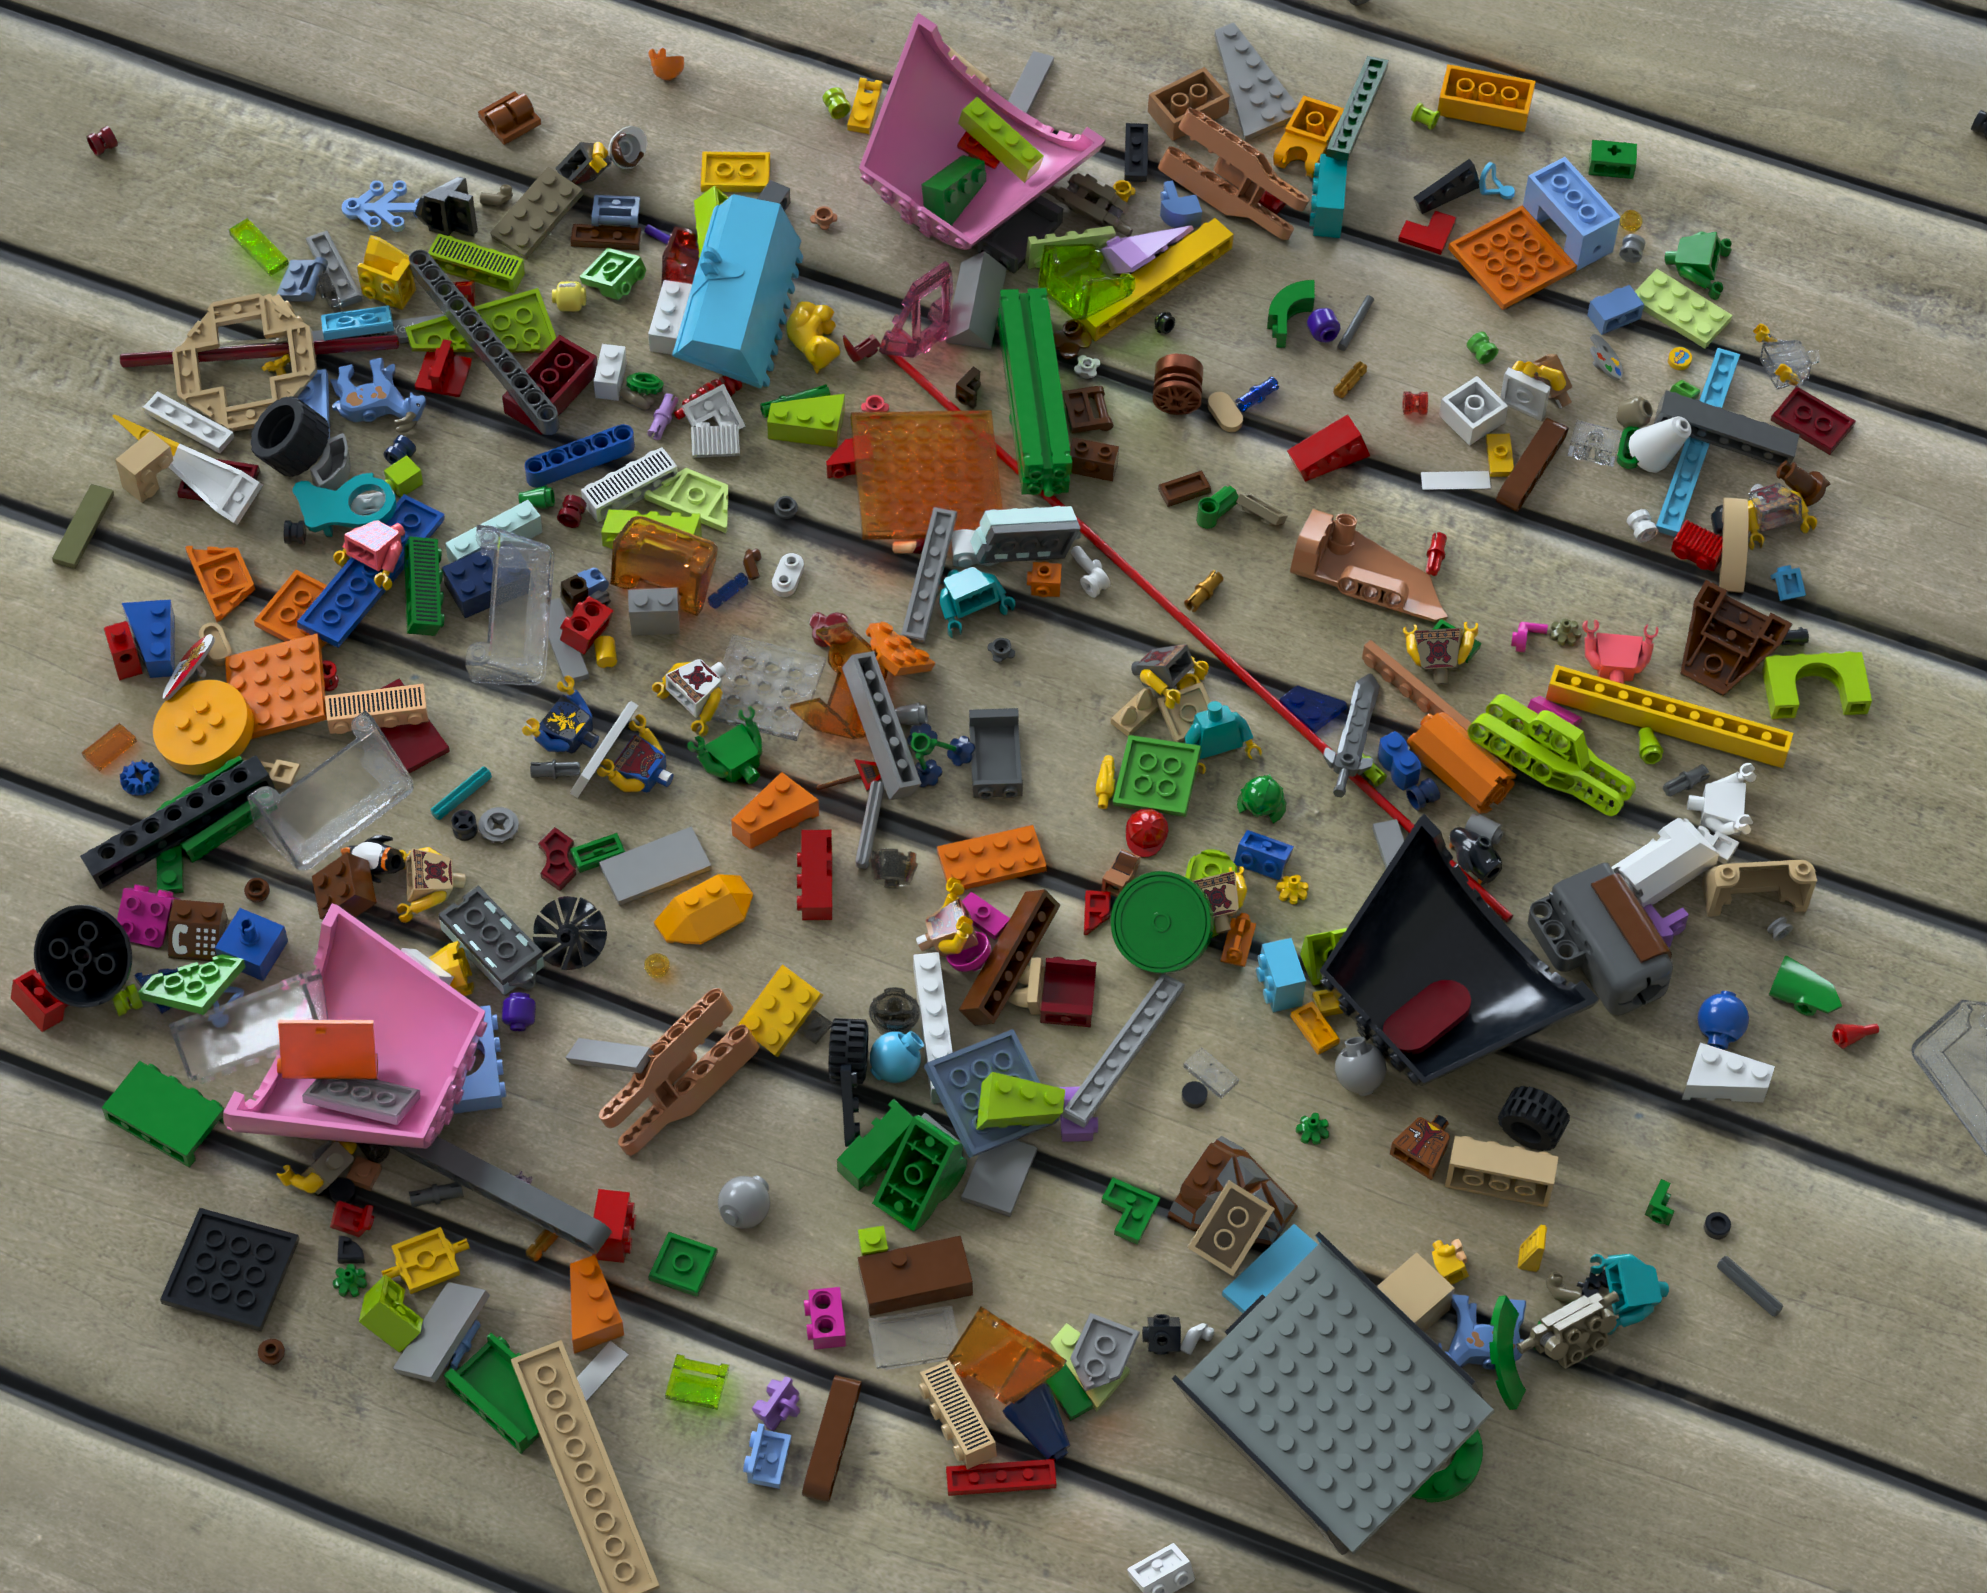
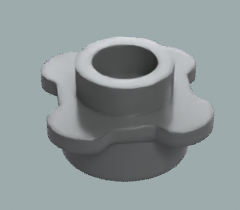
M997 638L988 644L987 649L992 653L993 661L996 663H1000L1006 658H1014L1015 650L1011 649L1010 640L1007 638Z

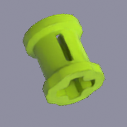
M1418 103L1412 113L1411 121H1418L1427 125L1428 129L1432 130L1439 120L1440 112L1437 110L1434 112L1424 107L1422 103Z

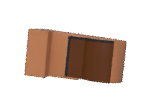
M1121 849L1110 870L1106 871L1102 878V891L1111 892L1112 896L1118 897L1122 889L1134 879V875L1141 862V857ZM1111 885H1114V886H1116V887H1118V888H1120V889H1119V890L1113 889V888L1111 887Z

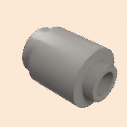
M1472 814L1465 826V829L1487 837L1492 845H1497L1504 833L1501 831L1502 825L1481 814L1478 816Z

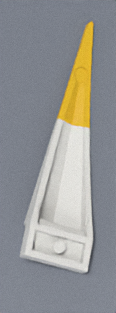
M112 415L117 422L138 440L151 431L118 415ZM153 432L171 447L174 461L171 462L169 468L216 512L238 525L263 484L239 469Z

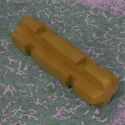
M1361 361L1356 362L1353 368L1340 380L1341 383L1339 382L1334 387V395L1344 398L1348 393L1347 391H1350L1360 380V377L1367 372V365Z
M544 1229L535 1239V1244H531L526 1250L527 1257L534 1262L538 1261L543 1255L542 1252H546L559 1236Z

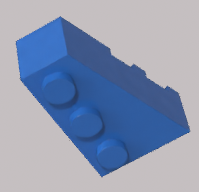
M171 599L122 603L126 621L140 651L149 677H171L175 670V615Z

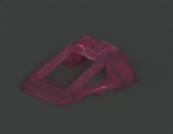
M946 261L912 283L901 303L904 306L900 316L898 314L894 316L892 322L895 325L892 331L887 330L883 336L879 349L881 354L915 358L921 353H927L935 343L942 342L947 338L951 322V299L954 291L952 270ZM941 286V297L931 304L927 316L933 324L921 332L920 299ZM910 311L912 337L902 329Z

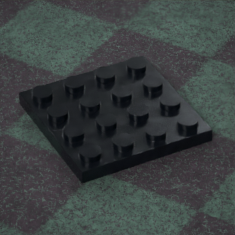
M199 1208L160 1298L161 1304L262 1332L300 1240L299 1235Z

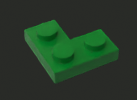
M1113 1177L1102 1197L1101 1203L1123 1212L1114 1230V1235L1138 1245L1160 1203V1198Z

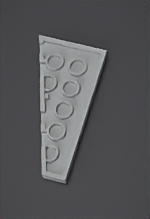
M1234 22L1216 29L1214 37L1219 54L1222 57L1224 72L1228 78V86L1234 107L1237 110L1244 141H1249L1288 124L1298 106Z

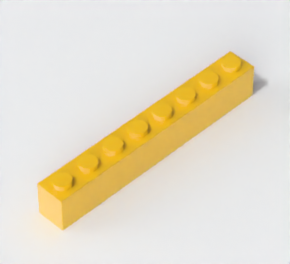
M1216 218L1202 224L1198 230L1192 234H1187L1182 241L1168 247L1164 253L1148 262L1145 266L1135 270L1124 280L1116 282L1108 291L1100 293L1096 299L1082 305L1078 310L1077 320L1084 325L1085 331L1090 333L1092 339L1096 342L1230 251L1233 246L1234 234Z

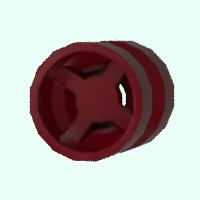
M108 126L101 128L97 134L91 133L86 136L87 142L96 156L103 154L108 148L113 149L118 146L117 139Z
M567 495L563 500V508L560 509L557 520L566 527L576 528L580 525L582 520L581 514L585 512L587 503L579 496Z

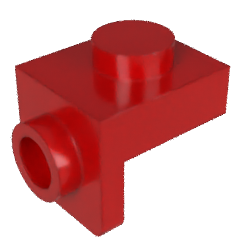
M338 1201L335 1204L330 1228L360 1237L366 1230L369 1231L373 1225L375 1218L372 1215L373 1206L368 1204L362 1209Z

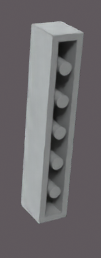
M872 651L851 655L842 669L888 798L892 800L912 796L921 785V781L875 653Z

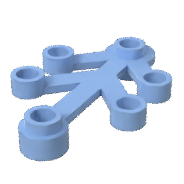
M399 180L394 182L393 189L378 201L368 203L375 196H381L384 193L383 183L381 181H373L370 184V190L362 196L345 200L342 204V212L349 219L359 218L372 232H377L382 228L379 217L387 222L393 231L400 232L405 228L404 219L400 216H393L390 212H413L414 214L419 199L414 203H391L399 196L407 193L406 183ZM366 212H374V213H376L379 217H377V216H372V217H371V216H370L369 214H367Z

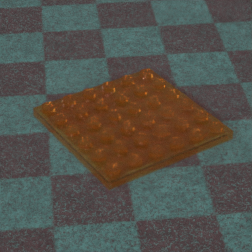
M992 410L851 412L850 419L862 540L926 539L934 507L957 511L953 531L961 529L976 530L980 527L979 522L985 511L992 509L1003 510Z

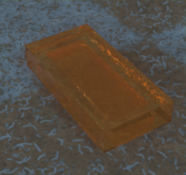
M118 723L82 752V756L94 768L101 771L135 744L137 740L131 732Z

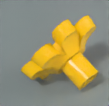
M286 354L274 362L269 361L265 363L261 368L263 371H275L277 376L286 374L284 367L291 362L289 354Z
M1300 875L1284 876L1281 880L1282 882H1278L1276 885V890L1281 891L1279 895L1281 901H1286L1289 898L1291 904H1297L1298 897L1301 900L1307 898L1306 891L1309 890L1306 882H1301Z

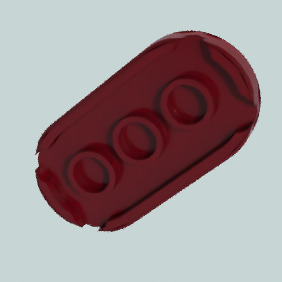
M1452 980L1436 981L1428 985L1390 1015L1384 1023L1383 1032L1404 1055L1405 1053H1412V1055L1422 1053L1468 1016L1471 1009L1470 993L1459 982Z

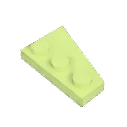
M1066 1323L1052 1339L1050 1347L1061 1363H1065L1083 1388L1070 1360L1081 1333ZM1125 1366L1120 1379L1085 1392L1093 1403L1096 1412L1129 1375L1130 1369Z

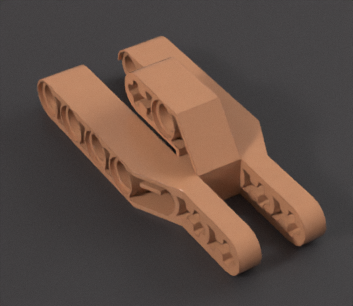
M1188 108L1179 124V129L1190 136V140H1196L1208 148V152L1219 156L1213 168L1217 174L1183 151L1169 146L1158 165V169L1223 214L1248 217L1278 238L1289 240L1294 227L1258 202L1266 190L1293 209L1304 211L1310 201L1309 198L1279 178L1263 153L1194 108Z
M720 988L708 991L650 1047L654 1054L648 1055L650 1061L642 1073L634 1072L631 1081L599 1112V1118L607 1128H614L622 1123L645 1099L649 1098L653 1104L619 1138L618 1145L626 1155H633L639 1152L668 1123L693 1115L758 1051V1042L750 1030L741 1024L732 1028L683 1075L697 1060V1054L694 1049L699 1044H704L705 1039L717 1027H721L723 1025L722 1022L733 1011L732 1004ZM681 1075H683V1076L672 1086V1084H673Z

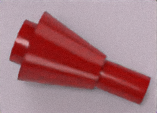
M1876 1023L1866 1026L1836 1024L1832 1037L1834 1042L1844 1049L1865 1036L1879 1033V1026Z

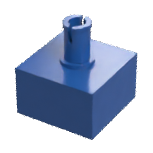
M239 908L215 947L217 956L224 954L244 959L246 967L242 973L264 981L288 942L285 926Z

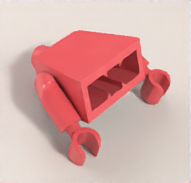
M1594 620V629L1590 630L1587 627L1588 621H1584L1582 627L1587 633V637H1585V658L1592 668L1597 670L1598 677L1624 684V681H1633L1634 674L1641 673L1650 662L1654 647L1652 641L1658 634V627H1656L1654 635H1648L1646 632L1647 624L1644 628L1646 638L1645 641H1642L1643 637L1619 634L1596 633L1595 637L1594 632L1598 630L1599 622Z

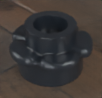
M1170 312L1158 314L1154 320L1155 329L1158 333H1170L1175 326V318L1172 317Z

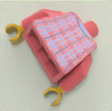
M373 521L362 527L354 528L352 531L344 534L345 543L342 546L344 549L335 552L333 559L341 567L352 557L377 571L383 569L382 573H378L374 577V582L379 588L383 583V588L388 591L392 587V581L388 576L390 572L393 573L402 552L401 537L405 535V530L399 523L389 527L380 521Z

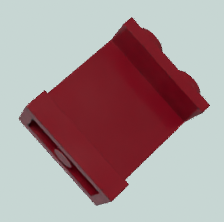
M1063 957L1046 958L1040 1023L1091 1028L1097 962H1091L1087 959L1069 960Z

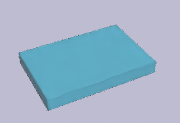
M389 305L321 316L324 341L394 331Z

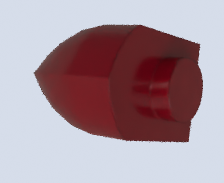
M845 334L843 335L845 350L853 362L860 361L864 357L869 358L878 352V347L881 346L873 334L855 347Z

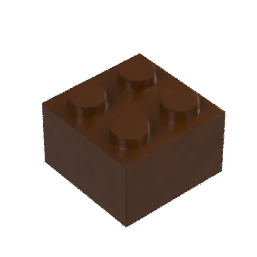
M346 852L312 876L319 917L324 920L332 903L338 905L353 917H357L377 903L370 866L366 859Z

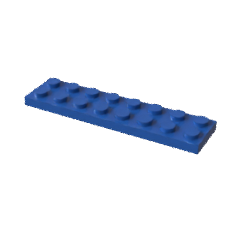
M405 494L396 503L397 507L393 517L385 523L389 527L399 523L405 530V535L401 537L402 552L393 573L390 572L388 576L392 583L404 570V546L409 536L430 538L445 520L444 513ZM351 557L297 621V628L311 635L318 634L321 640L339 648L385 593L386 590L383 588V583L379 588L374 582V577L378 573H382L383 569L377 571Z

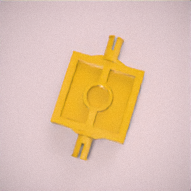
M439 1227L392 1245L396 1266L383 1270L381 1273L382 1276L387 1275L391 1279L400 1276L405 1281L410 1294L459 1276L460 1271L456 1264L455 1254L470 1249L466 1238L451 1244L445 1238L442 1228Z

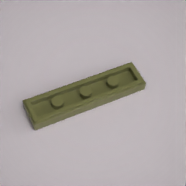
M94 484L90 485L52 557L53 563L76 569L114 496L112 489Z

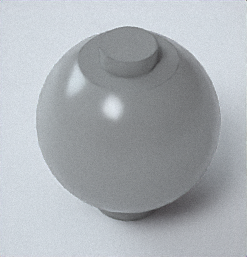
M1364 1037L1349 1038L1345 1041L1346 1048L1339 1053L1336 1059V1077L1340 1084L1348 1091L1358 1093L1361 1096L1372 1094L1385 1078L1387 1070L1385 1058L1377 1047L1366 1043Z
M739 1176L729 1180L722 1187L718 1196V1209L723 1220L727 1224L740 1229L752 1228L760 1224L767 1216L770 1208L768 1183L760 1176Z

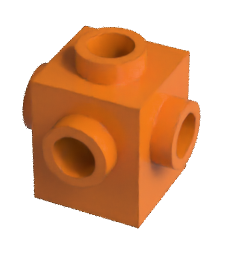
M1045 561L1033 562L1032 571L1027 572V586H1031V595L1060 597L1062 564Z

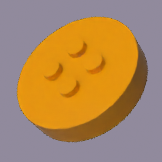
M202 680L180 688L169 700L163 703L154 720L153 738L159 752L174 769L192 775L209 774L224 766L228 760L234 759L243 753L253 734L254 718L251 708L235 687L223 681Z

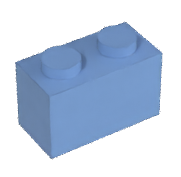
M1628 285L1623 288H1617L1604 296L1595 297L1590 301L1587 316L1601 335L1641 319L1644 303L1632 287Z

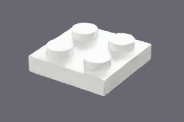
M1508 368L1504 374L1500 399L1509 407L1542 421L1546 414L1551 386L1546 385L1542 381L1535 380L1520 371Z

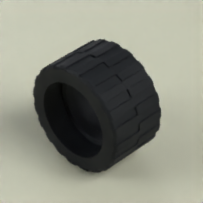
M286 396L269 405L259 416L251 434V450L256 457L280 474L289 477L298 476L309 470L323 454L328 443L329 424L322 415L298 398Z

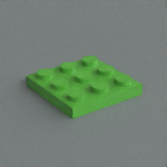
M1128 735L1113 805L1137 810L1153 809L1163 814L1186 817L1202 751L1201 746Z

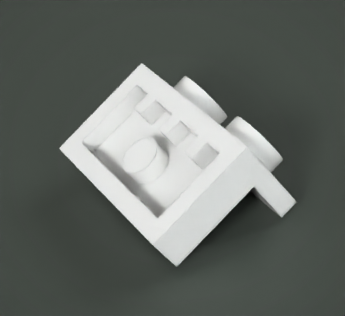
M1174 1543L1127 1569L1129 1577L1143 1593H1174L1195 1580L1190 1561Z

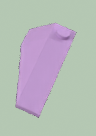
M1191 225L1124 238L1116 236L1106 242L1107 246L1100 250L1112 274L1134 272L1156 258L1155 254L1167 250V243L1170 245L1179 241L1193 231L1194 228Z

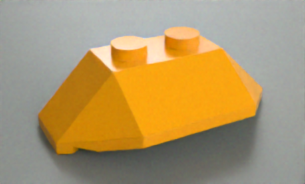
M717 874L674 897L656 918L654 925L667 943L678 942L701 945L744 922L753 899V893L740 875Z

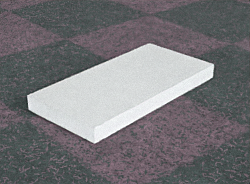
M632 701L627 704L581 773L570 794L576 798L579 797L637 709V704Z

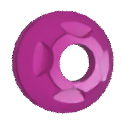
M975 931L978 945L962 950L959 954L946 956L952 968L961 972H974L982 968L991 952L990 941L984 933ZM979 956L977 959H975L974 961L970 962L971 959H973L974 957Z

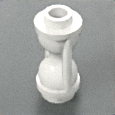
M381 492L358 495L351 505V511L358 515L376 513L383 507L385 495Z

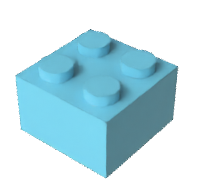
M1292 938L1262 944L1261 954L1258 955L1259 967L1256 968L1258 981L1264 984L1263 995L1266 1004L1270 1003L1273 1012L1302 1006L1306 980Z

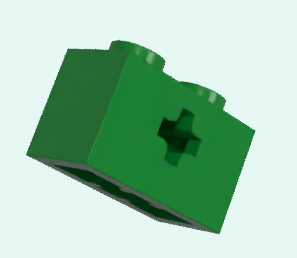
M1592 140L1589 153L1588 175L1626 179L1634 178L1637 163V144Z

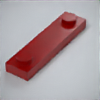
M1054 1459L979 1464L970 1469H967L965 1465L946 1466L948 1496L1055 1489L1057 1485Z

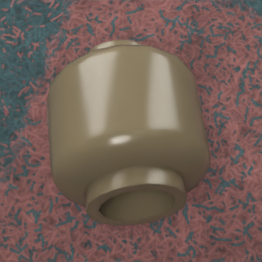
M1640 396L1624 400L1618 406V412L1616 413L1617 421L1625 428L1629 426H1645L1652 417V406L1648 400Z

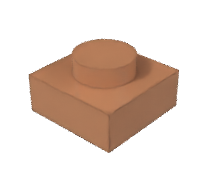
M357 1156L346 1178L350 1179L355 1186L371 1191L382 1170L381 1164Z

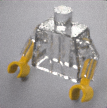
M1762 323L1753 330L1757 334L1755 336L1756 341L1763 343L1760 361L1776 390L1790 385L1799 387L1809 378L1812 364L1820 362L1818 350L1806 351L1799 340L1787 341L1777 339L1769 334L1768 327Z

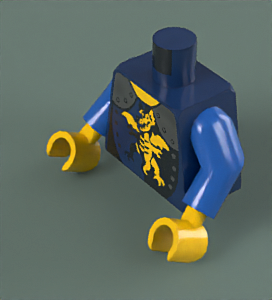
M567 675L564 679L568 683V687H565L559 681L557 688L561 692H567L568 695H562L540 723L534 718L528 719L526 723L532 729L528 726L522 728L524 735H533L534 740L548 752L566 751L572 754L582 744L593 749L599 741V736L592 732V714L580 693L573 689L574 679Z

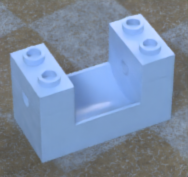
M1566 157L1528 176L1523 206L1539 224L1551 218L1567 235L1564 252L1577 265L1576 271L1613 252L1620 216Z

